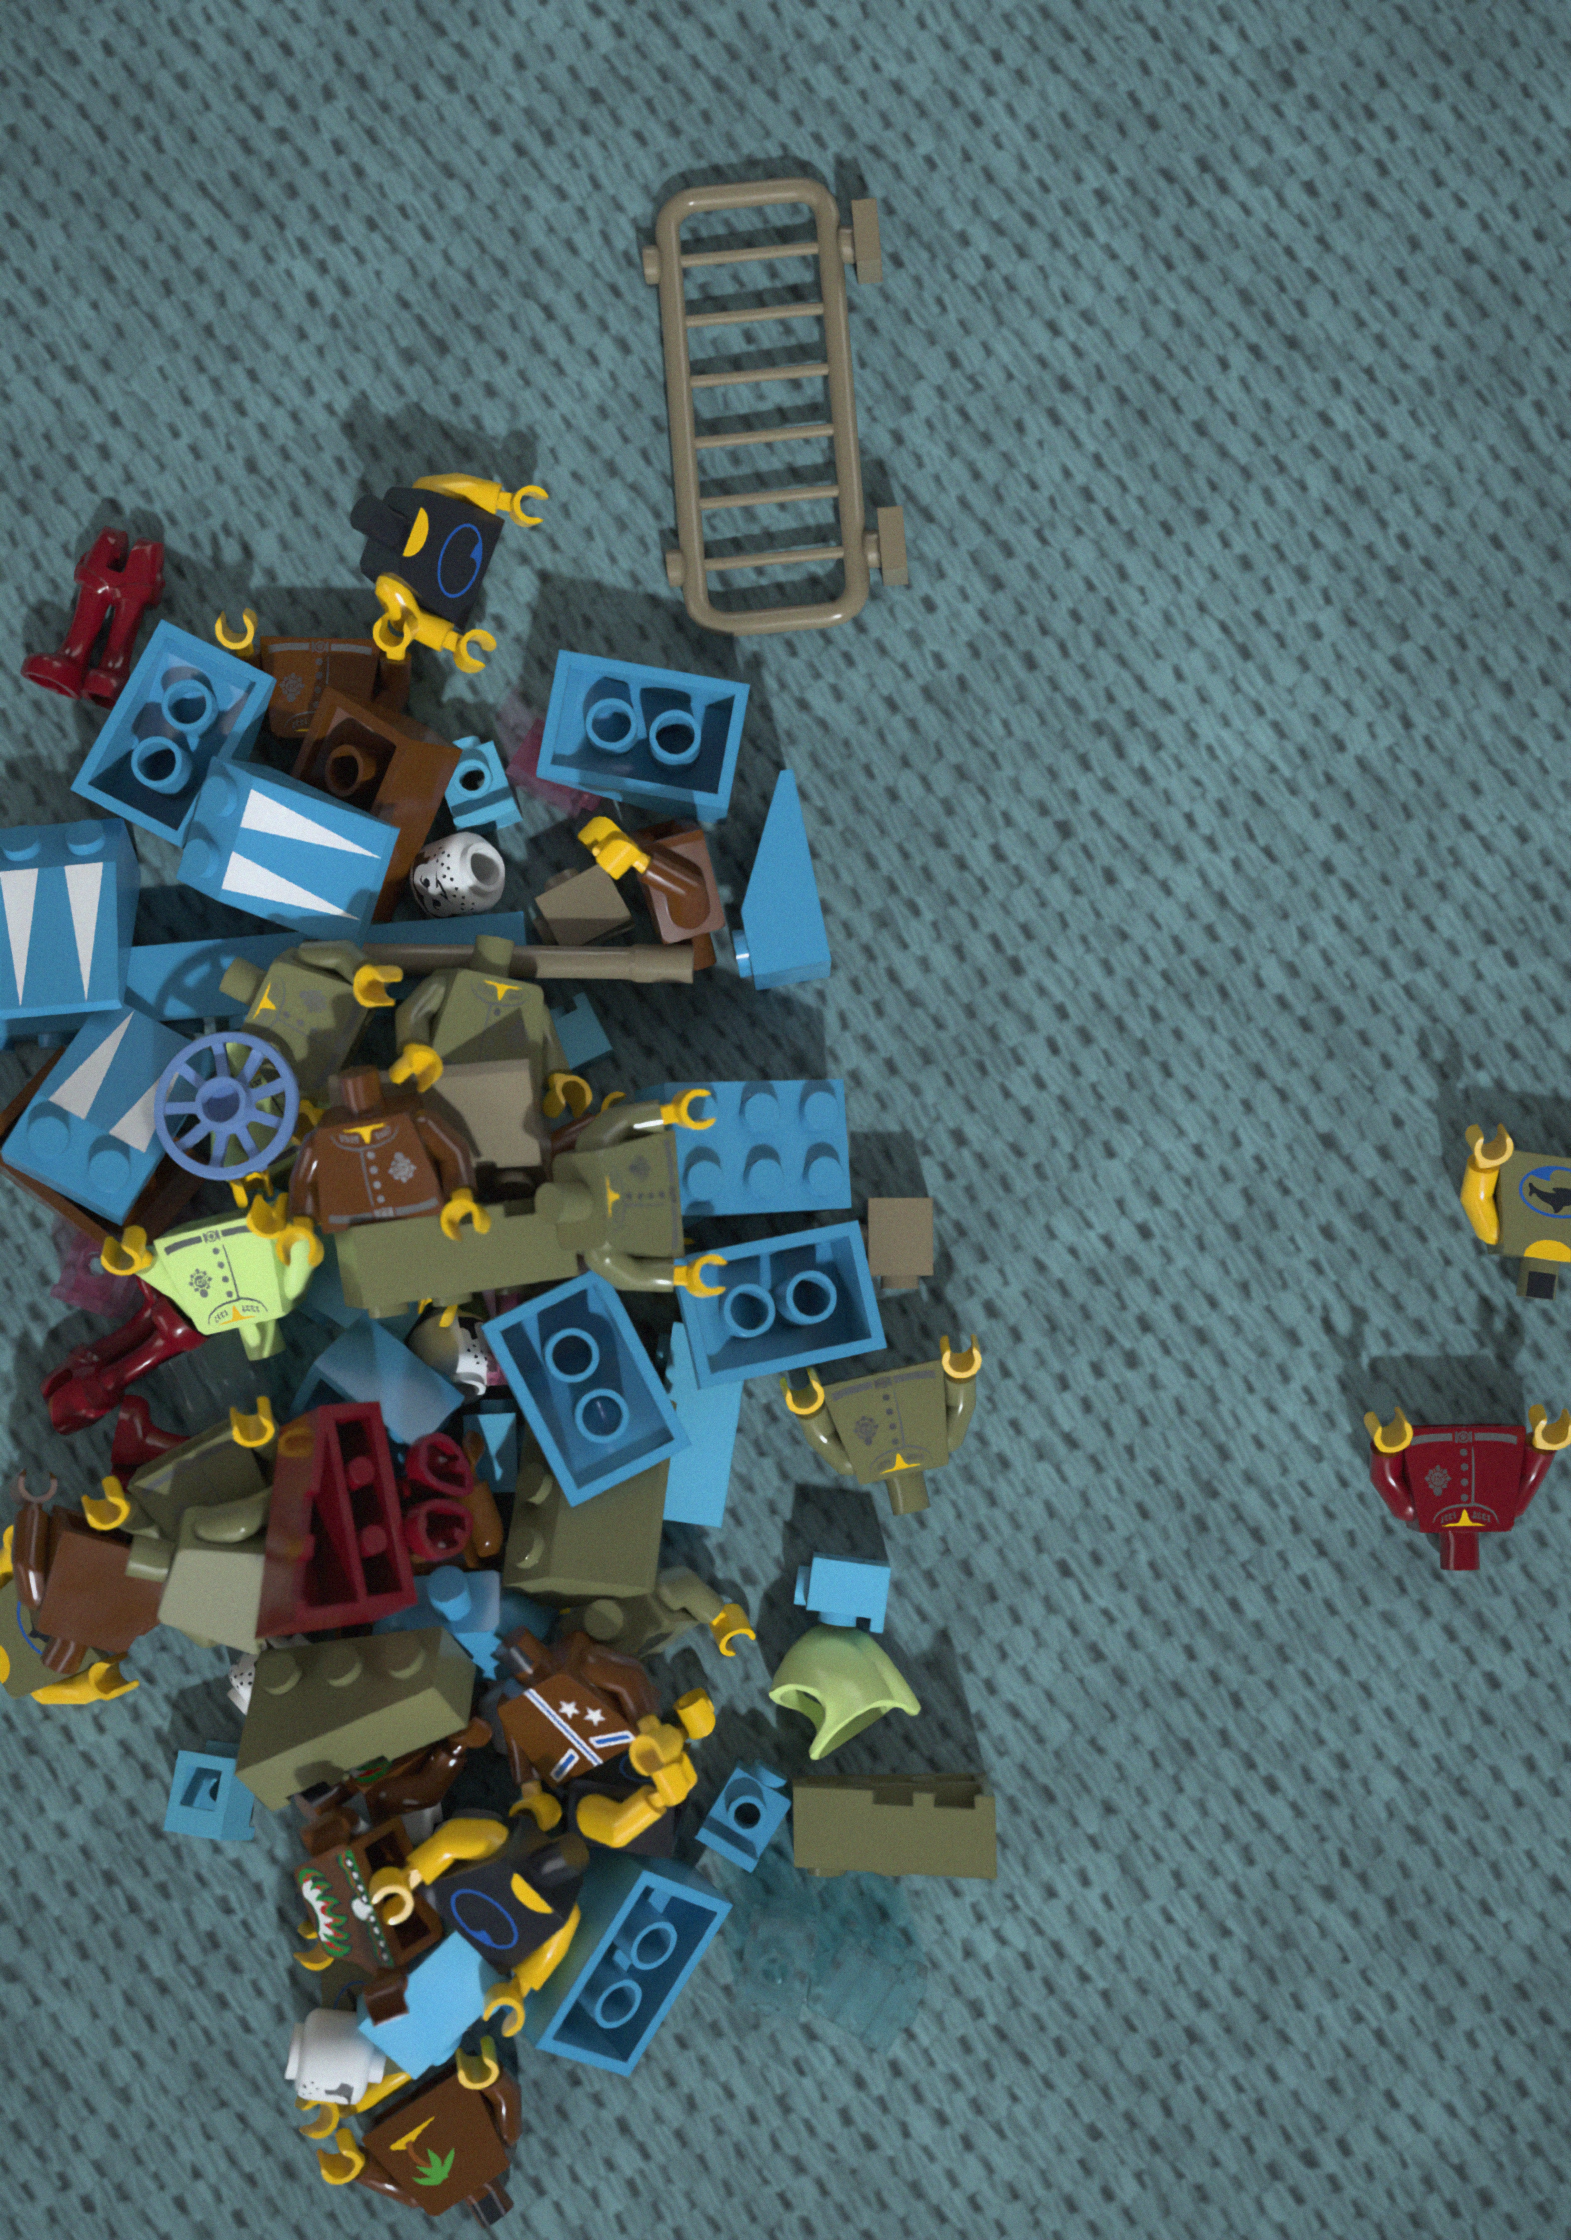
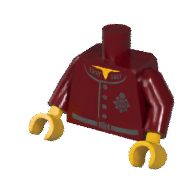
M1541 1404L1533 1405L1529 1409L1528 1418L1533 1431L1527 1435L1526 1426L1511 1423L1410 1425L1399 1406L1394 1408L1395 1419L1385 1427H1381L1374 1411L1365 1414L1364 1423L1372 1437L1369 1460L1370 1482L1393 1516L1405 1521L1407 1528L1419 1533H1439L1440 1569L1479 1570V1532L1511 1531L1515 1518L1525 1513L1545 1479L1557 1450L1571 1443V1417L1568 1409L1563 1408L1558 1421L1553 1424H1546L1547 1415Z

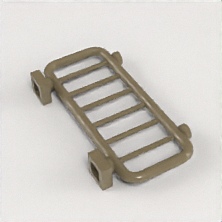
M789 176L694 186L678 191L664 203L657 216L655 230L656 245L642 247L646 284H659L679 548L666 550L668 581L670 588H683V599L688 615L699 628L714 636L738 637L822 629L847 623L861 611L868 599L870 588L869 568L882 567L883 586L908 584L902 505L877 508L879 529L866 530L844 269L845 264L857 263L858 284L883 282L876 198L851 200L853 224L841 225L840 213L834 196L823 184L810 177ZM794 202L804 203L814 211L817 241L681 255L680 225L686 217L694 213ZM818 254L822 293L821 302L686 315L682 268ZM823 315L827 362L691 376L687 328ZM828 375L832 423L706 436L695 435L692 389ZM833 436L837 484L700 498L697 449ZM838 497L842 536L841 546L705 559L701 510ZM840 558L844 560L845 590L838 599L831 602L723 612L715 609L708 597L706 571Z

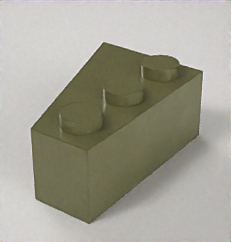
M535 1196L505 1198L476 1203L488 1211L491 1217V1226L485 1234L477 1232L473 1223L472 1212L465 1213L459 1222L462 1242L452 1239L444 1233L440 1221L441 1214L348 1227V1230L334 1232L345 1307L367 1308L369 1319L408 1313V1302L432 1298L433 1307H441L470 1302L473 1300L472 1292L495 1289L496 1295H508L534 1290V1282L579 1276L576 1254L563 1252L558 1245L557 1224H546L540 1220L535 1209Z
M444 1626L261 1651L260 1655H258L234 1775L273 1812L291 1804L290 1795L324 1780L330 1787L350 1778L349 1769L376 1757L384 1755L390 1761L468 1726L476 1666Z
M986 1773L793 1775L794 1867L807 1868V1874L816 1877H836L846 1874V1870L873 1872L881 1876L914 1874L997 1880L996 1797Z

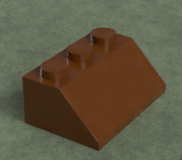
M326 685L290 776L400 828L371 919L390 922L409 879L412 862L423 846L463 749L419 721L336 686Z

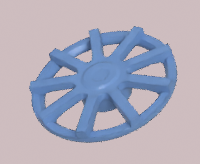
M226 1031L201 1037L183 1048L171 1060L160 1078L154 1098V1121L158 1137L171 1158L181 1167L195 1175L221 1181L238 1179L255 1172H262L269 1167L268 1164L285 1148L292 1134L295 1135L297 1132L300 1106L298 1089L300 1083L298 1077L293 1072L286 1058L274 1046L257 1036L243 1032ZM226 1043H239L252 1047L248 1060L240 1074L235 1078H232L230 1074ZM211 1046L215 1058L217 1077L206 1081L188 1066L185 1061L196 1052ZM266 1056L275 1065L281 1077L252 1089L249 1087V1084ZM176 1072L199 1089L195 1101L165 1102L170 1082ZM285 1091L286 1103L283 1118L256 1109L255 1105L258 1101ZM197 1114L201 1120L200 1123L179 1141L174 1142L168 1131L165 1115ZM251 1121L279 1129L274 1139L262 1152H260L248 1130V1124ZM210 1131H213L215 1133V1142L208 1166L200 1164L185 1155ZM231 1134H236L250 1160L239 1165L224 1167L229 1137Z

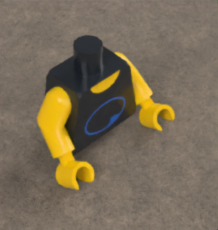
M455 472L419 477L412 488L392 486L386 491L383 501L372 494L364 495L352 509L350 524L353 529L368 537L359 562L361 573L375 584V594L384 612H389L390 624L395 630L404 634L405 620L409 616L414 617L419 626L417 636L414 638L415 640L438 652H442L444 648L452 651L456 666L463 672L476 673L481 671L486 665L470 657L466 645L467 643H474L481 649L492 652L496 648L494 637L481 629H473L464 636L453 630H465L504 526L505 520L496 515L498 509L508 511L510 518L515 524L521 527H531L541 523L543 519L528 517L522 512L520 508L522 496L546 500L549 498L548 494L544 489L533 485H528L515 493L502 490V483Z
M699 1687L688 1691L673 1704V1709L681 1721L674 1728L682 1735L683 1747L680 1754L665 1762L664 1767L651 1775L639 1773L632 1764L630 1748L555 1789L547 1782L541 1783L542 1792L551 1794L557 1799L561 1810L568 1811L567 1833L576 1834L588 1846L661 1858H672L689 1805V1789L697 1782V1774L690 1762L691 1743H686L685 1741L688 1738L693 1740L701 1739L710 1734L715 1726L714 1706L703 1688Z
M516 1814L497 1821L456 1818L446 1823L407 1856L406 1859L410 1864L403 1870L389 1867L377 1871L371 1878L369 1885L371 1904H374L387 1893H399L396 1897L390 1899L382 1910L384 1921L388 1924H396L403 1921L410 1914L413 1908L411 1890L416 1886L415 1890L501 1976L512 1970L516 1975L510 1983L500 1982L494 1984L487 1990L483 1999L484 2021L490 2017L493 2009L498 2005L509 2004L514 2007V2010L507 2015L502 2025V2034L508 2037L518 2032L524 2023L523 1998L531 1987L537 1991L541 1988L570 1946L580 1919L581 1912L576 1901L584 1884L582 1872L588 1868L589 1853L585 1843L576 1834L569 1832L551 1840L526 1815Z

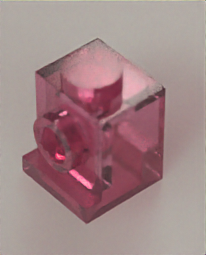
M536 718L506 769L505 774L513 786L577 821L584 808L593 812L603 796L536 777L546 723Z
M77 1232L58 1284H53L49 1296L107 1318H126L137 1289L135 1274L117 1275L107 1270L104 1275L100 1277L95 1276L90 1268L95 1255L99 1252L102 1253L103 1249L80 1232Z

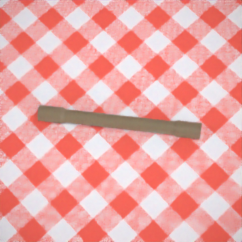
M304 939L303 942L323 941V940H321V939ZM364 941L362 949L380 963V966L394 965L400 967L403 976H431L437 968L470 970L474 944L368 943ZM635 944L630 947L514 945L509 977L629 979L637 983H693L694 945Z

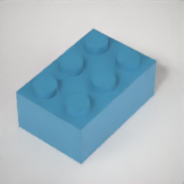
M843 1079L662 1083L634 1091L635 1103L658 1099L659 1105L671 1103L672 1098L684 1089H704L711 1093V1095L696 1096L687 1105V1114L692 1121L699 1118L715 1117L716 1121L710 1127L705 1129H687L678 1126L676 1123L664 1125L665 1131H675L682 1219L817 1213L852 1208Z
M592 1846L589 1851L588 1868L582 1872L584 1884L576 1901L581 1914L570 1946L541 1988L537 1991L531 1987L523 1998L525 2017L520 2030L537 2049L629 2077L733 1904L699 1870L686 1861L673 1856L672 1858H661ZM502 2004L501 2006L507 2015L514 2010V2007L509 2004Z

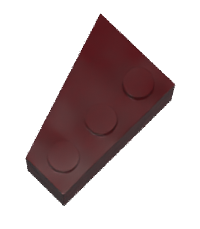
M380 1401L318 1406L282 1426L279 1434L255 1639L377 1621L418 1604Z

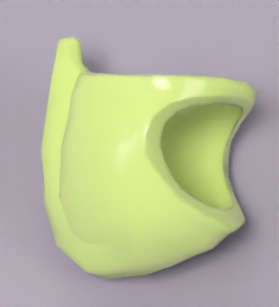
M826 1623L809 1628L793 1643L776 1671L769 1690V1697L775 1703L807 1716L815 1725L817 1734L809 1749L812 1760L824 1758L882 1718L893 1707L902 1708L910 1716L917 1715L921 1709L916 1696L894 1663L867 1633L856 1627L837 1626ZM803 1691L816 1697L821 1705L804 1696Z

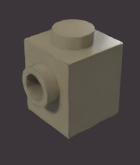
M599 864L580 874L576 868L560 872L543 884L546 892L534 898L543 914L532 921L546 946H601L636 927L609 873Z
M868 1198L866 1200L867 1225L859 1226L871 1276H880L881 1289H919V1276H933V1198Z

